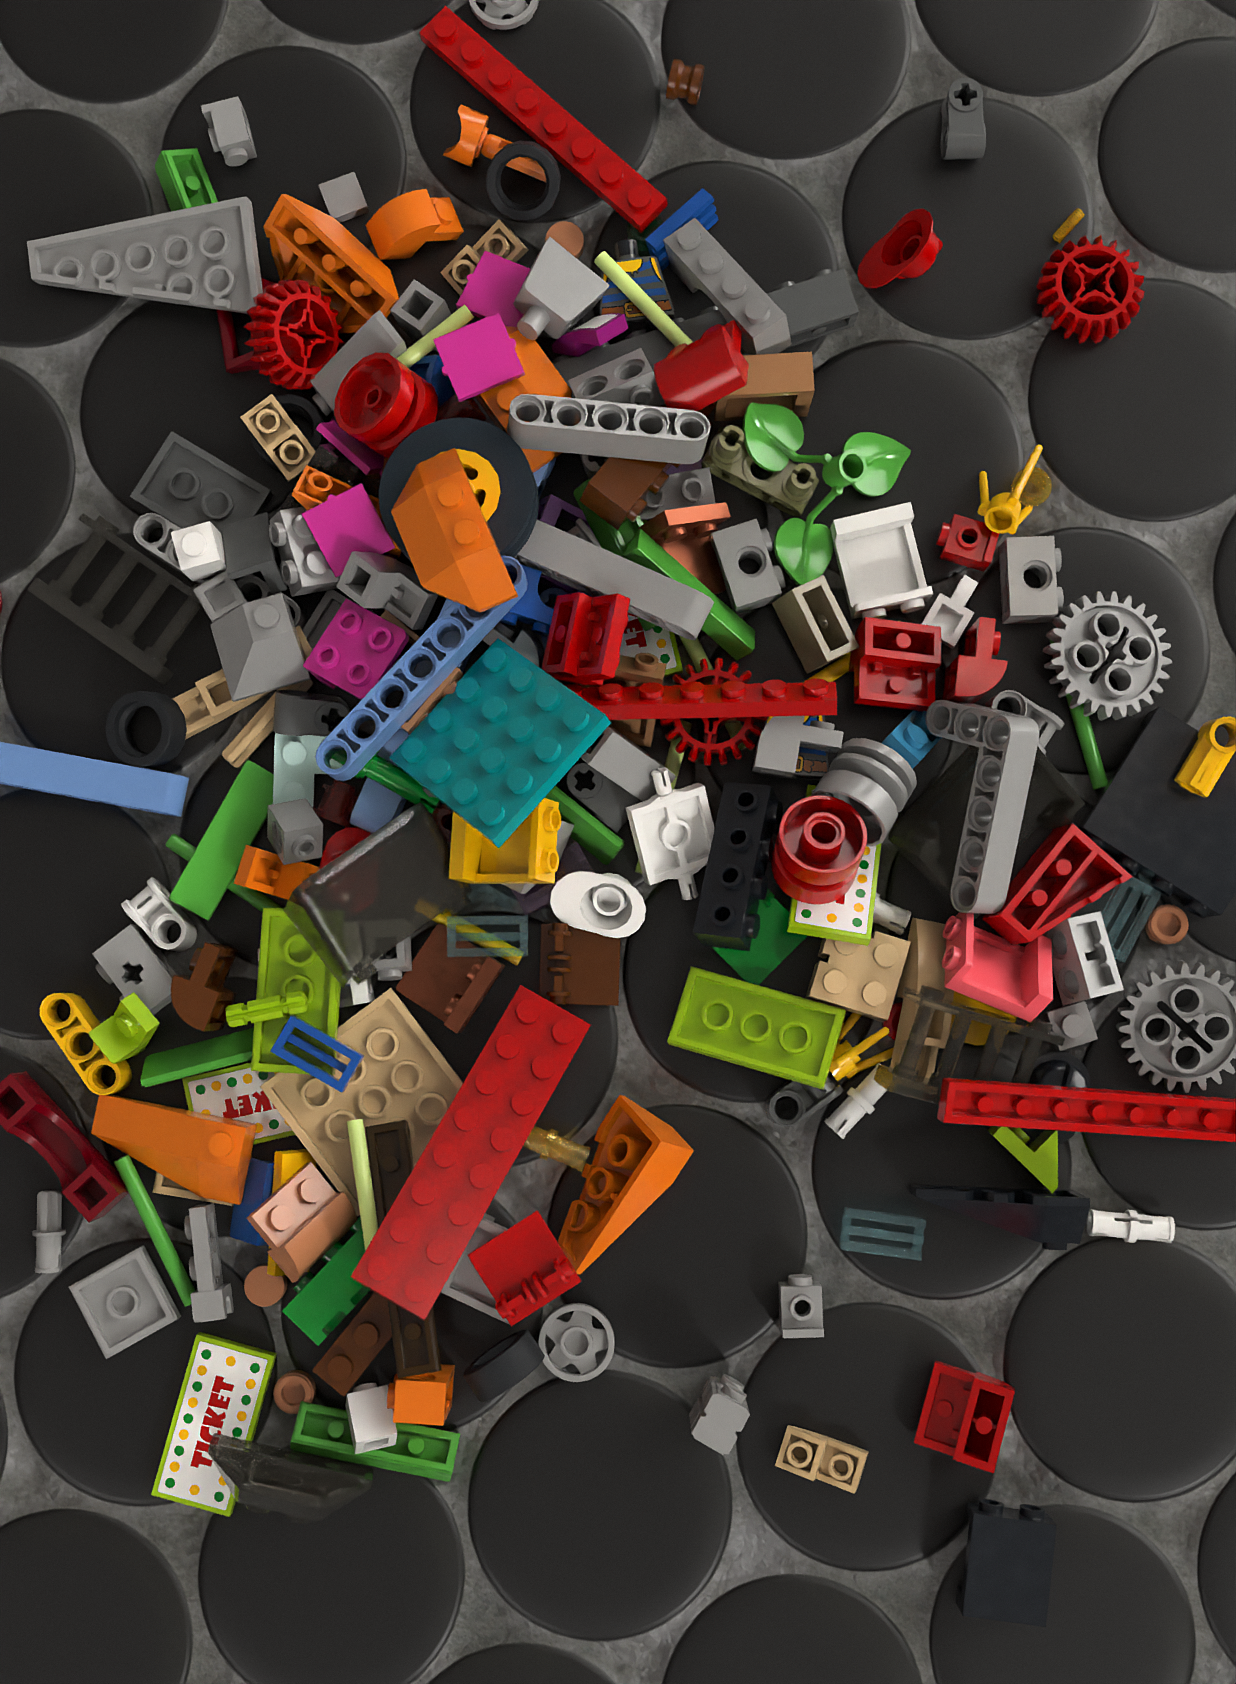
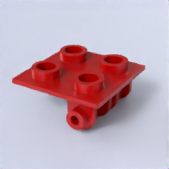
M538 1210L467 1255L495 1299V1308L503 1319L506 1318L511 1326L582 1281Z

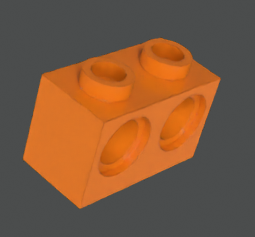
M441 1364L442 1371L398 1378L397 1374H395L394 1382L389 1383L387 1394V1409H394L393 1422L443 1426L452 1407L455 1365Z

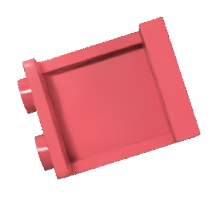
M959 912L956 916L953 915L947 920L943 929V937L946 939L945 954L942 959V967L945 969L944 987L1031 1023L1053 1000L1052 939L1041 935L1029 942L1025 947L1018 944L1011 945L1004 938L974 926V913Z

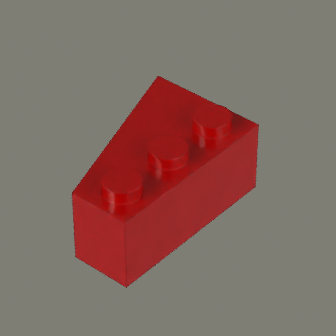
M1072 823L1052 830L1009 884L1004 907L995 914H985L982 919L1011 945L1028 943L1133 876Z

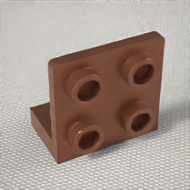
M726 502L664 510L638 528V530L641 528L711 592L719 594L726 590L719 563L710 541L711 533L718 531L717 526L731 517Z
M437 924L412 961V971L405 972L397 984L396 990L445 1022L444 1026L459 1034L463 1032L505 965L444 925Z

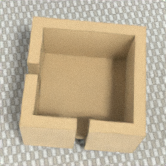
M877 931L871 934L868 946L823 938L818 957L827 958L829 956L827 962L818 961L815 964L805 998L845 1009L848 1012L880 1022L888 1020L911 942Z

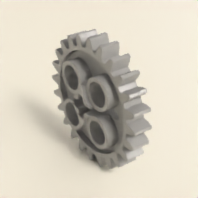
M1100 591L1094 593L1089 598L1084 595L1077 599L1075 604L1071 603L1063 608L1064 615L1060 614L1052 621L1057 628H1053L1046 633V637L1054 643L1043 648L1044 653L1053 656V660L1046 663L1044 668L1055 669L1057 673L1049 682L1050 684L1061 682L1063 688L1058 693V697L1061 698L1070 694L1073 697L1070 702L1071 709L1084 704L1083 714L1085 717L1095 713L1096 710L1101 721L1109 718L1111 714L1114 720L1126 717V713L1129 716L1141 712V708H1146L1154 703L1152 697L1163 692L1158 683H1162L1170 678L1166 672L1161 670V668L1172 664L1171 659L1162 656V652L1169 649L1171 644L1160 643L1159 637L1166 630L1165 628L1154 630L1152 624L1156 621L1157 615L1145 618L1143 613L1146 605L1142 603L1136 608H1132V596L1130 595L1120 600L1119 603L1115 591L1106 595L1105 598ZM1097 622L1103 624V626L1106 629L1107 636L1103 635L1099 631ZM1123 629H1125L1126 635L1124 636L1122 641L1115 645L1112 651L1109 652L1107 648L1113 646L1118 642ZM1129 645L1136 650L1138 659L1131 655ZM1077 652L1085 657L1086 667L1079 663ZM1105 660H1107L1108 664H1106V665L1102 666L1101 668H1099V667L1101 666V664H1102ZM1098 669L1092 683H1090V676ZM1109 676L1116 680L1118 690L1110 686Z
M1183 960L1179 961L1177 971H1173L1166 962L1162 963L1163 975L1160 976L1148 969L1147 975L1150 981L1144 984L1135 979L1133 982L1139 992L1136 995L1124 993L1125 998L1131 1003L1130 1008L1120 1007L1117 1010L1122 1016L1127 1018V1021L1116 1024V1028L1118 1031L1128 1034L1118 1040V1043L1122 1048H1132L1124 1057L1129 1063L1139 1061L1135 1070L1140 1076L1150 1071L1149 1081L1153 1085H1156L1164 1078V1086L1168 1091L1173 1090L1177 1081L1185 1093H1189L1192 1082H1196L1203 1091L1206 1090V1078L1209 1077L1218 1084H1221L1222 1079L1219 1072L1222 1069L1232 1074L1236 1072L1230 1063L1233 1058L1236 1059V990L1229 992L1234 985V981L1226 977L1218 982L1220 971L1214 967L1205 975V967L1201 962H1196L1192 971H1189L1187 963ZM1183 989H1191L1193 998L1190 1004L1185 1007H1176L1174 1002L1176 994ZM1159 1001L1166 1003L1211 1045V1050L1208 1052L1204 1051L1157 1007V1003ZM1212 1017H1221L1223 1023L1220 1031L1212 1035L1205 1034L1206 1022ZM1154 1018H1162L1164 1020V1028L1161 1033L1154 1036L1147 1035L1145 1031L1147 1023ZM1183 1046H1193V1057L1188 1062H1176V1053Z

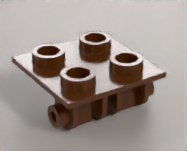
M567 923L541 924L539 995L554 1004L619 1006L620 938L606 937L574 928Z

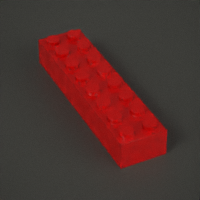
M519 986L352 1273L351 1278L418 1318L426 1319L591 1026L589 1023L524 986Z

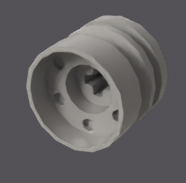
M852 738L843 743L837 757L833 759L829 767V772L823 775L811 796H831L851 805L860 814L867 830L866 846H876L883 843L898 817V812L902 811L914 791L917 780L915 772L909 763L895 750L870 739Z

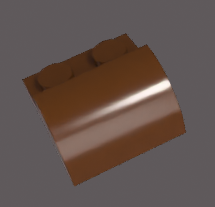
M205 942L203 949L197 948L190 961L189 970L193 971L192 975L174 974L171 983L172 1003L178 1015L190 1026L203 1032L223 1029L226 1022L225 1009L228 1005H233L237 996L236 992L223 986L238 950L224 944Z

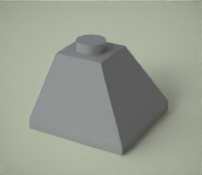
M282 593L241 604L210 625L233 702L311 680L309 671L303 667L305 663L304 654L289 604Z

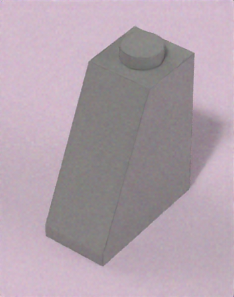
M380 310L372 315L315 375V379L310 380L317 393L312 399L326 417L331 413L334 415L335 398L340 384L349 370L362 358L379 352L389 353L397 359L407 351L404 340Z
M611 725L604 730L581 756L588 765L641 801H646L657 794L651 771H658V768L665 766ZM668 770L670 783H672L677 776Z

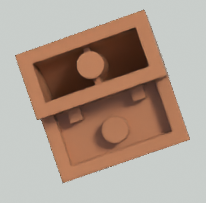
M309 1162L301 1167L246 1219L269 1245L268 1254L293 1283L298 1281L350 1231V1227L357 1221V1216L344 1192L336 1193L313 1163Z

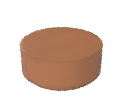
M567 221L558 222L549 228L546 233L545 242L551 237L574 257L579 259L584 250V237L580 228Z
M1175 905L1157 906L1147 914L1145 919L1147 935L1152 941L1161 945L1175 944L1181 941L1188 931L1189 923L1187 916L1182 909Z
M261 1264L251 1270L244 1283L247 1298L253 1304L261 1307L271 1306L278 1302L287 1289L286 1275L275 1277L267 1274L268 1264Z
M302 1370L286 1372L275 1384L273 1392L275 1403L286 1413L298 1414L301 1401L312 1403L315 1399L316 1384L313 1378Z

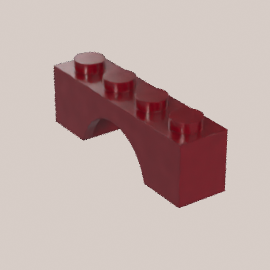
M27 1072L10 1073L0 1082V1125L6 1132L16 1135L27 1142L49 1163L60 1180L63 1195L88 1222L104 1217L129 1193L120 1174Z

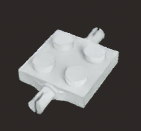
M662 767L658 768V771H651L657 794L646 801L626 807V812L644 882L648 885H653L667 879H678L682 899L691 900L692 897L696 898L699 895L693 874L707 865L715 828L705 786L695 783L681 789H672L668 768Z

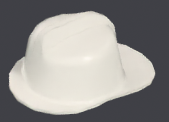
M587 871L573 872L558 880L551 891L550 904L553 913L561 922L567 923L574 928L606 937L621 938L636 932L645 920L646 906L642 895L627 879L618 874H598Z

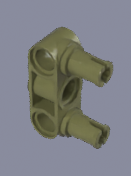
M734 425L718 429L701 461L702 467H710V473L795 517L802 515L819 483L816 472L811 465L806 463L797 465L790 460L783 470L779 472L768 471V479H756L752 475L750 467L757 464L750 457L746 449L742 429Z

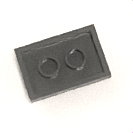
M171 431L130 497L135 502L161 515L181 529L210 521L221 533L223 539V527L225 525L262 514L274 494L270 489Z

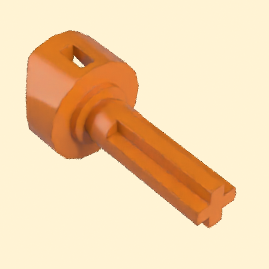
M460 104L457 111L462 127L460 140L454 146L447 148L443 156L472 167L475 158H479L480 154L492 160L495 154L512 142L494 134H488L489 128L486 126L489 116ZM518 157L506 164L510 168L546 182L543 168L531 158Z

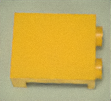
M544 798L500 848L453 811L449 879L469 884H554L555 872L559 866V856L556 850L557 831L561 826L559 802Z

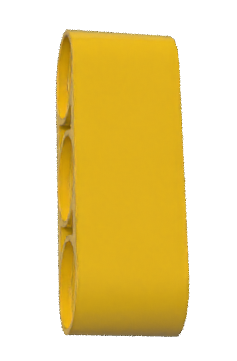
M53 993L48 995L40 1005L41 1020L88 1089L97 1095L115 1094L125 1090L132 1079V1071L126 1060L116 1064L111 1063L94 1041L92 1050L88 1054H85L80 1049L79 1040L84 1033L89 1034L92 1029L101 1024L86 1001L75 993ZM63 1000L70 1006V1015L66 1021H62L57 1014V1007ZM107 1065L112 1067L116 1073V1080L111 1087L106 1086L102 1080V1071Z

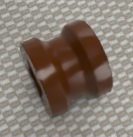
M674 58L667 84L666 99L674 101L679 97L686 99L688 104L697 105L705 65L695 64L694 66L684 65L682 60Z

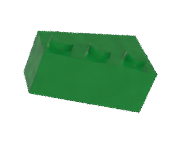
M361 1217L350 1227V1231L354 1235L344 1246L338 1241L321 1258L326 1265L316 1275L310 1271L294 1287L293 1290L298 1295L282 1310L317 1346L323 1342L370 1291V1289L351 1278L352 1273L365 1253Z

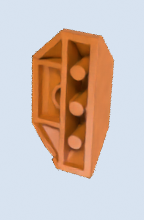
M281 194L263 226L266 237L270 239L272 256L280 281L287 279L291 281H308L309 286L320 287L321 295L331 297L329 308L339 311L335 320L337 324L344 326L338 334L357 332L379 310L387 319L391 312L390 309L399 299L391 270L335 218L287 194Z
M505 326L509 337L516 341L514 349L525 375L475 396L495 426L506 433L509 407L515 397L521 394H537L572 398V390L536 340L524 337L518 328L513 326ZM521 448L533 473L563 453Z
M456 448L418 463L393 506L391 514L421 586L426 590L465 605L479 613L518 597Z

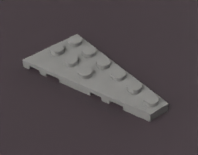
M246 196L27 241L31 279L41 285L248 314L246 312L248 309L256 306L253 297L263 293L252 202Z

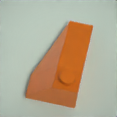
M99 1095L91 1134L125 1154H129L132 1158L199 1197L240 1205L257 1124L114 1095Z
M623 1095L618 1096L598 1127L594 1140L599 1142L592 1164L586 1163L581 1176L586 1178L579 1200L573 1201L570 1205L558 1239L560 1247L577 1274H581L673 1184L694 1152L672 1126Z

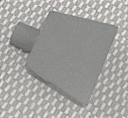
M549 237L537 255L514 300L515 308L524 314L517 323V328L524 337L530 340L537 339L543 330L551 337L558 339L596 306L610 285Z

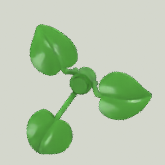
M752 402L746 407L742 429L746 449L753 461L761 468L771 472L783 470L788 464L789 458L794 462L822 463L824 465L822 471L823 479L827 485L832 487L827 496L807 515L806 522L800 518L788 519L779 526L775 533L774 551L777 560L797 585H803L820 577L827 568L833 554L834 544L830 529L823 524H813L814 519L836 496L843 493L844 487L853 485L859 493L868 497H877L888 492L896 482L911 450L890 437L872 432H859L845 441L842 446V453L832 457L828 453L824 455H800L795 451L803 444L804 431L797 415L781 405Z

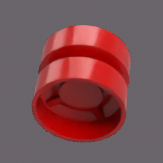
M809 796L791 805L782 817L771 861L772 873L779 887L795 900L808 904H826L845 895L855 880L867 844V830L862 817L851 805L831 796Z

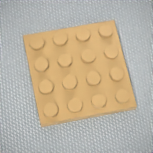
M392 987L338 1027L337 1040L364 1055L344 1092L336 1090L310 1074L278 1072L260 1086L339 1192L343 1191L357 1216L360 1215L347 1121L363 1119L365 1130L367 1126L406 1120L408 1122L413 1164L415 1167L463 1084V1081ZM336 1051V1059L348 1065L351 1059ZM335 1069V1075L333 1076L340 1079L343 1073Z

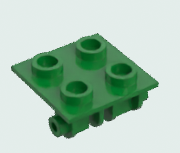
M767 889L765 899L759 901L757 914L760 916V929L757 938H752L750 951L712 947L745 982L759 985L808 936L787 932L789 912L774 898L775 895L769 889Z

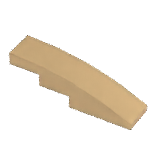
M299 625L296 627V631L306 661L312 652V648ZM221 669L195 682L196 687L178 695L173 700L177 702L185 716L187 727L186 740L247 707L270 692L233 702L224 671Z

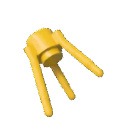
M1038 444L1035 446L1011 493H1000L989 501L987 473L985 471L979 473L980 506L977 512L979 515L984 516L985 524L991 531L1013 535L1016 533L1019 524L1032 511L1031 505H1027L1021 510L1019 498L1043 450L1042 445Z
M852 1013L843 1023L829 1070L837 1081L845 1076L850 1079L860 1071L892 1058L894 1047L858 1062L861 1060L859 1054L889 1034L887 1027H883L855 1047H852L847 1040L840 1044L839 1042L862 1015Z

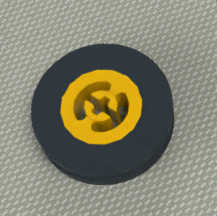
M471 418L439 420L419 428L404 439L394 450L383 470L379 486V507L387 531L406 558L411 561L391 510L416 465L452 448H456L467 476L476 478L474 480L469 479L501 556L505 555L514 558L524 547L533 531L539 507L537 484L529 462L520 446L498 427Z

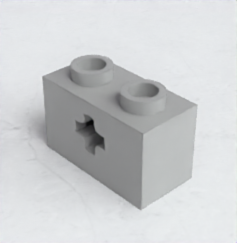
M130 924L92 953L99 962L96 965V969L101 977L109 984L114 982L123 994L119 997L120 1001L135 992L153 1015L172 1001V979L174 974H179L140 926ZM133 966L143 967L144 970L139 974L142 981L132 979L136 974Z

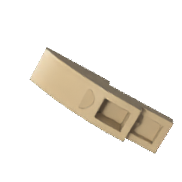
M912 918L908 941L911 943L897 992V997L904 999L888 1075L890 1079L931 1087L939 1048L947 1049L954 991L944 987L945 969L942 967V959L946 948V939L943 937L945 924Z

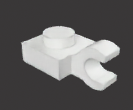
M966 575L958 583L951 598L942 593L937 596L921 623L924 625L940 626L941 643L952 649L974 614L973 611L964 606L978 582Z

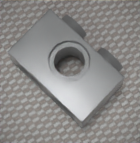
M757 518L711 533L710 541L719 563L732 610L737 615L772 604L781 597V589L786 587L784 576L779 565H772L768 553L773 551L772 541L767 528L760 529ZM750 558L759 564L760 570L754 574H746L739 568L738 563L743 559Z
M1054 536L1006 537L999 546L1002 624L1046 623L1052 621L1058 615V611L1062 610L1064 602L1062 587H1057L1056 572H1059L1061 569L1062 558L1060 548H1055ZM1032 572L1036 574L1040 579V588L1029 587L1024 581V573Z

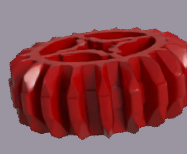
M1085 235L1078 240L1077 245L1069 240L1064 244L1062 251L1059 249L1055 250L1050 256V262L1048 261L1043 265L1041 269L1043 276L1037 282V289L1042 291L1037 297V304L1047 305L1042 311V318L1054 317L1051 330L1058 329L1060 325L1066 329L1063 335L1064 339L1069 338L1073 332L1078 334L1079 344L1084 343L1089 335L1095 344L1101 342L1104 334L1109 339L1114 338L1118 334L1119 329L1125 330L1130 325L1131 318L1138 314L1140 310L1138 303L1144 298L1145 292L1139 289L1144 283V276L1134 274L1139 268V261L1128 263L1126 260L1130 255V249L1122 251L1121 254L1115 250L1117 240L1112 241L1108 247L1103 245L1101 235L1096 237L1092 244H1090ZM1087 266L1097 267L1098 269H1092ZM1062 278L1067 282L1066 287L1071 292L1072 299L1070 302H1068L1063 293ZM1110 278H1112L1117 287L1118 301L1114 298L1115 293L1109 286ZM1098 282H1100L1096 289L1092 290L1091 292H1088L1081 298V295L1084 291L1088 290L1090 287L1093 288ZM1084 310L1091 311V312H1093L1095 315L1086 314V313H1083V312H1081V311H1084Z
M281 280L278 283L263 288V293L253 297L256 306L246 311L251 317L252 322L243 326L251 332V339L244 344L254 348L255 352L250 360L261 362L259 373L265 376L269 375L270 383L282 385L283 388L289 390L298 388L300 390L310 389L313 387L310 380L315 379V375L338 352L337 348L345 344L344 341L339 339L338 334L344 326L336 323L335 318L339 311L329 308L331 297L321 295L320 287L309 286L308 281Z
M722 658L716 659L715 670H709L707 660L701 659V672L695 674L691 664L685 666L686 673L689 676L686 681L678 674H675L672 679L676 685L690 681L702 684L711 681V685H717L732 680L747 684L752 677V673L747 670L738 678L736 677L739 668L738 663L732 662L728 671L725 672L723 671ZM767 717L718 718V721L713 722L712 731L709 718H695L704 723V743L694 739L685 731L681 718L661 719L660 723L663 727H675L665 735L669 742L679 737L682 739L675 748L677 753L681 754L688 747H691L692 749L688 757L691 762L697 760L700 752L705 753V766H711L712 754H719L720 764L724 766L727 765L726 752L732 750L735 759L740 760L742 759V754L738 748L739 745L743 744L750 751L755 748V744L748 736L752 734L760 737L763 730L755 726L754 722H765ZM737 721L745 722L741 730L733 738L716 744L719 730L724 724L737 723Z

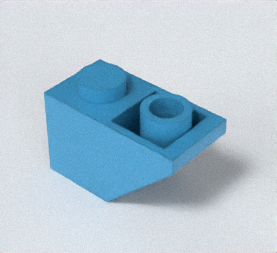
M913 710L882 742V744L901 755L912 769L942 738L931 734L927 729L926 711Z

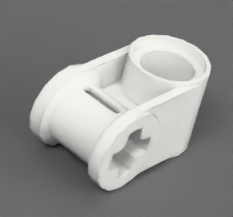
M154 877L147 880L148 886L131 901L126 899L121 903L128 916L146 932L158 947L181 952L191 948L195 943L197 930L194 923L178 905L169 900L170 892ZM178 923L181 927L180 938L176 942L170 943L167 938L168 928L172 924Z

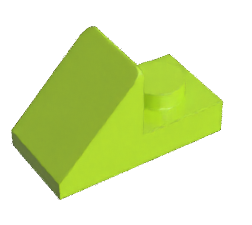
M135 992L120 1001L113 1016L89 1032V1037L108 1060L116 1064L144 1051L160 1023Z
M991 1126L987 1130L1051 1193L1058 1188L1057 1130H1044L1029 1146L1026 1143L1031 1138L1021 1128Z

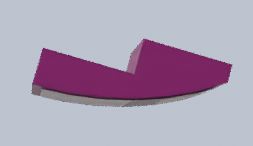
M603 314L585 321L558 338L551 345L553 353L579 357L595 346H601L628 329L625 314Z

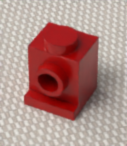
M954 514L949 523H942L936 540V545L942 546L939 559L984 572L992 561L1000 533L991 531L985 522ZM962 534L974 537L975 542L972 544L965 543L962 539Z

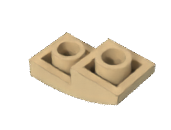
M498 219L473 247L466 245L440 272L460 296L468 283L467 275L473 274L485 251L515 263L528 251L527 247L504 221Z
M273 394L240 417L288 482L303 472L306 465L311 466L320 459V456L293 423Z
M788 1425L775 1466L811 1481L818 1479L855 1494L869 1451L825 1435Z

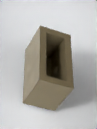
M824 575L790 590L772 603L807 674L843 657L859 647Z

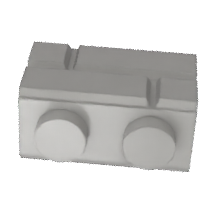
M723 1374L721 1379L716 1376H710L701 1391L702 1398L697 1399L689 1413L691 1433L694 1439L722 1455H729L738 1438L737 1432L742 1431L750 1416L746 1402L747 1395L743 1392V1384L726 1374Z

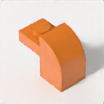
M427 189L411 191L390 200L365 225L379 260L411 258L426 241L457 240L464 232L450 197L430 198Z
M246 845L234 884L317 908L313 895L319 867L305 862L283 865L277 854Z

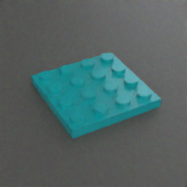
M497 638L456 683L457 686L454 693L446 694L389 758L463 820L500 848L611 722L600 710Z

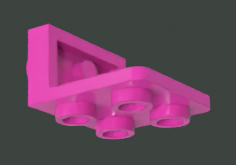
M346 598L303 664V667L328 687L334 689L337 686L362 700L392 668L406 646L409 635L404 629Z

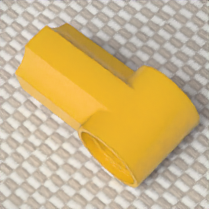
M1231 716L1210 720L1202 725L1198 732L1197 742L1174 779L1179 786L1203 798L1209 796L1236 751V718ZM1218 726L1224 727L1229 734V740L1225 747L1220 746L1215 739V731Z

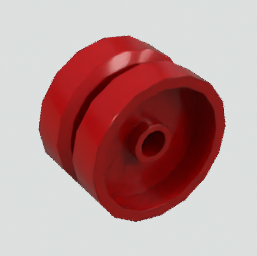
M375 352L362 358L349 370L341 382L335 398L334 415L338 426L384 458H390L394 450L410 434L425 425L435 422L438 413V396L434 386L389 353Z

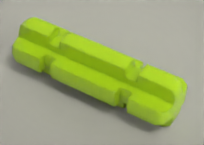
M304 991L286 993V997L276 995L247 1001V1005H244V1003L228 1005L225 1009L226 1020L230 1027L248 1025V1021L257 1023L286 1017V1013L290 1015L305 1013L308 1010V1002Z

